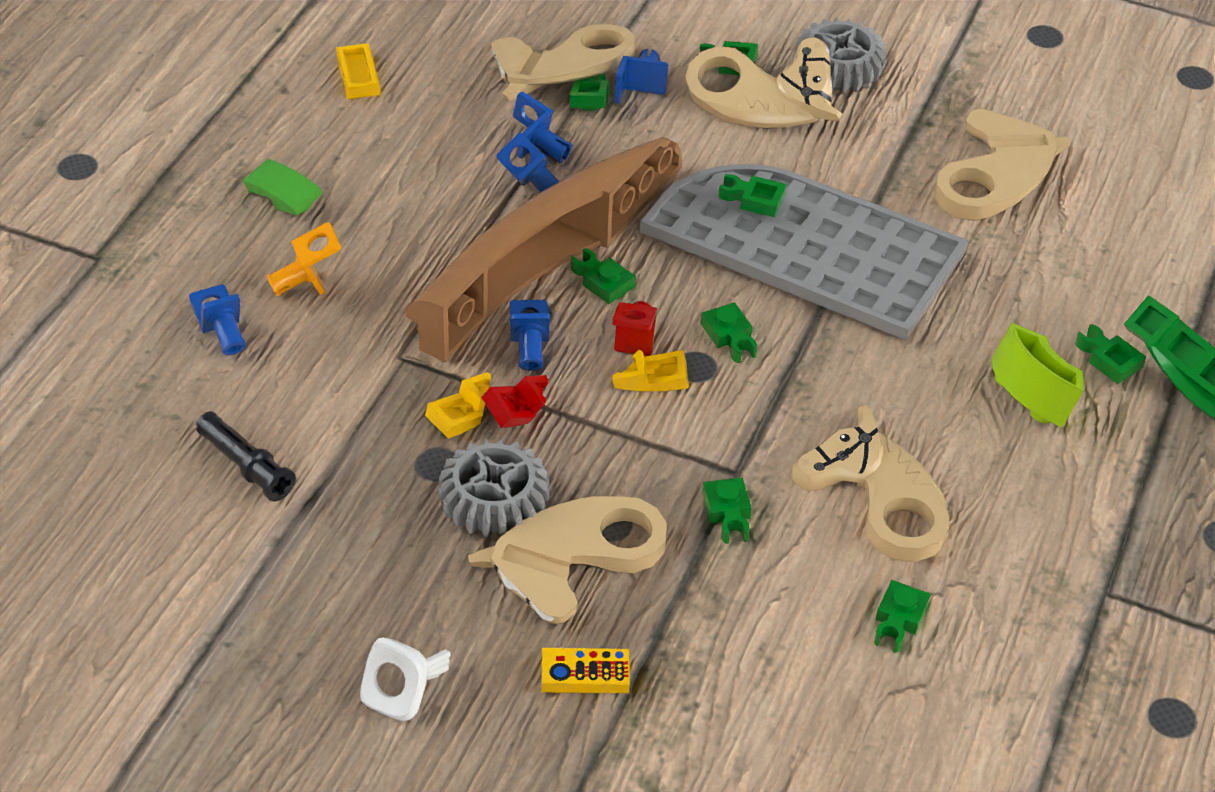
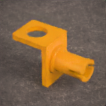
M329 222L292 240L291 243L297 255L295 257L296 261L266 275L270 286L278 297L305 281H308L309 284L313 283L320 295L326 293L313 264L341 250L339 240ZM316 238H328V243L323 249L319 251L310 250V245Z

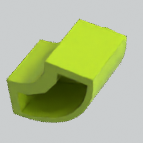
M1011 322L991 358L995 380L1017 401L1028 408L1034 419L1041 423L1048 424L1051 422L1059 427H1063L1084 392L1083 371L1070 365L1058 356L1049 345L1046 336Z

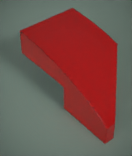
M546 375L525 376L516 386L490 387L481 397L500 428L528 424L546 404L543 389L548 385L549 379Z

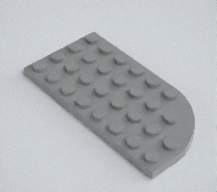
M754 164L719 166L684 177L671 185L640 221V232L904 340H907L967 251L969 241L794 172L778 167ZM732 174L749 182L753 175L787 184L786 195L776 217L773 218L740 209L741 201H725L718 197L719 186L724 183V175Z

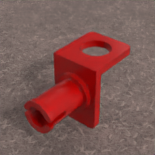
M637 301L633 304L618 303L612 319V324L616 326L615 351L635 354L640 350L644 356H651L657 307H652L645 301Z

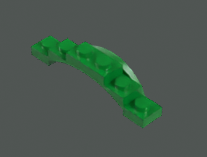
M1148 295L1125 321V328L1145 343L1155 362L1172 384L1192 404L1215 420V347L1180 320L1177 314Z

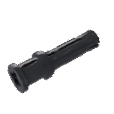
M208 411L199 417L196 422V431L214 444L230 460L234 461L240 467L242 477L249 483L259 485L267 499L276 502L291 492L296 481L295 473L287 467L279 466L274 461V456L268 450L257 449L213 411Z

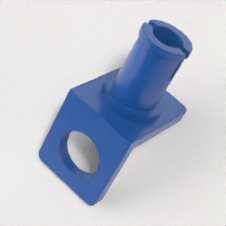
M644 49L640 52L638 58L622 57L616 73L614 103H620L625 89L665 94L669 65L667 62L660 61L658 52L652 49L650 56H647L649 49Z
M521 91L516 98L513 112L514 119L528 127L523 134L536 148L550 155L557 162L562 163L569 156L573 144L549 130L553 110ZM524 105H528L535 110L538 116L537 120H532L525 114ZM520 146L517 157L523 159L529 153V150Z
M518 133L496 155L497 159L523 186L531 182L541 193L559 182L546 168L549 162L546 155L541 153L523 133ZM516 147H525L530 152V161L524 167H516L510 161V154Z
M223 284L189 294V301L202 333L215 330L224 355H234L243 351L246 348V342L237 325L240 318L239 295L233 294L229 296L226 286ZM207 298H218L216 300L202 304V302Z
M512 300L510 302V342H519V368L522 370L535 371L543 367L542 342L549 341L550 314L548 313V302L546 300ZM528 309H529V310H534V311L537 312V313H521V312L524 311V310H528Z

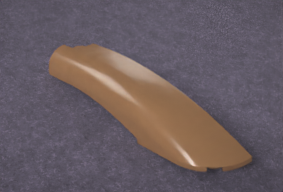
M661 137L601 160L542 191L486 230L454 259L408 306L406 317L418 322L419 350L446 362L493 312L519 291L541 276L571 260L572 256L578 257L582 255L584 248L590 250L599 246L608 248L682 168V154L679 145L668 138Z

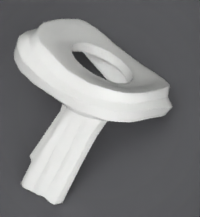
M377 639L367 659L361 684V701L367 707L401 721L412 719L418 712L427 680L436 678L449 670L450 652L445 649L429 658H425L418 650L393 639ZM384 663H394L404 673L405 687L398 696H389L382 692L378 686L377 672Z

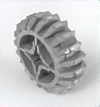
M837 18L832 22L823 19L821 24L811 23L810 28L803 29L802 35L798 37V42H796L795 58L800 42L806 38H818L827 44L830 57L832 92L834 90H841L845 94L850 89L859 92L861 87L870 88L871 83L878 82L885 68L886 50L885 44L881 42V35L874 34V30L871 27L864 28L862 22L854 24L850 22V19L846 22L839 21Z
M485 438L482 445L477 446L469 442L466 451L456 449L453 458L446 459L444 470L441 471L439 476V500L446 513V517L453 518L456 528L466 525L470 535L479 530L482 531L485 538L491 532H498L502 536L514 526L522 524L524 519L534 517L536 513L545 509L547 500H549V476L547 475V470L544 469L542 459L534 458L531 448L521 451L518 441L509 446L505 445L503 438L500 439L498 444H490Z

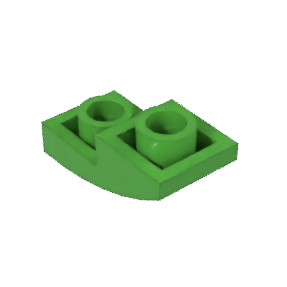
M267 159L243 179L249 192L269 197L277 210L294 215L307 211L312 206V202L323 194L316 184L302 174L270 159Z

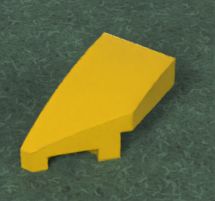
M638 350L632 356L634 362L622 373L616 372L612 375L614 388L622 390L655 392L689 388L686 358L683 350L644 357L642 351Z
M486 372L462 380L459 393L428 403L425 416L448 439L480 425L485 407V402L481 396L489 389L491 374Z

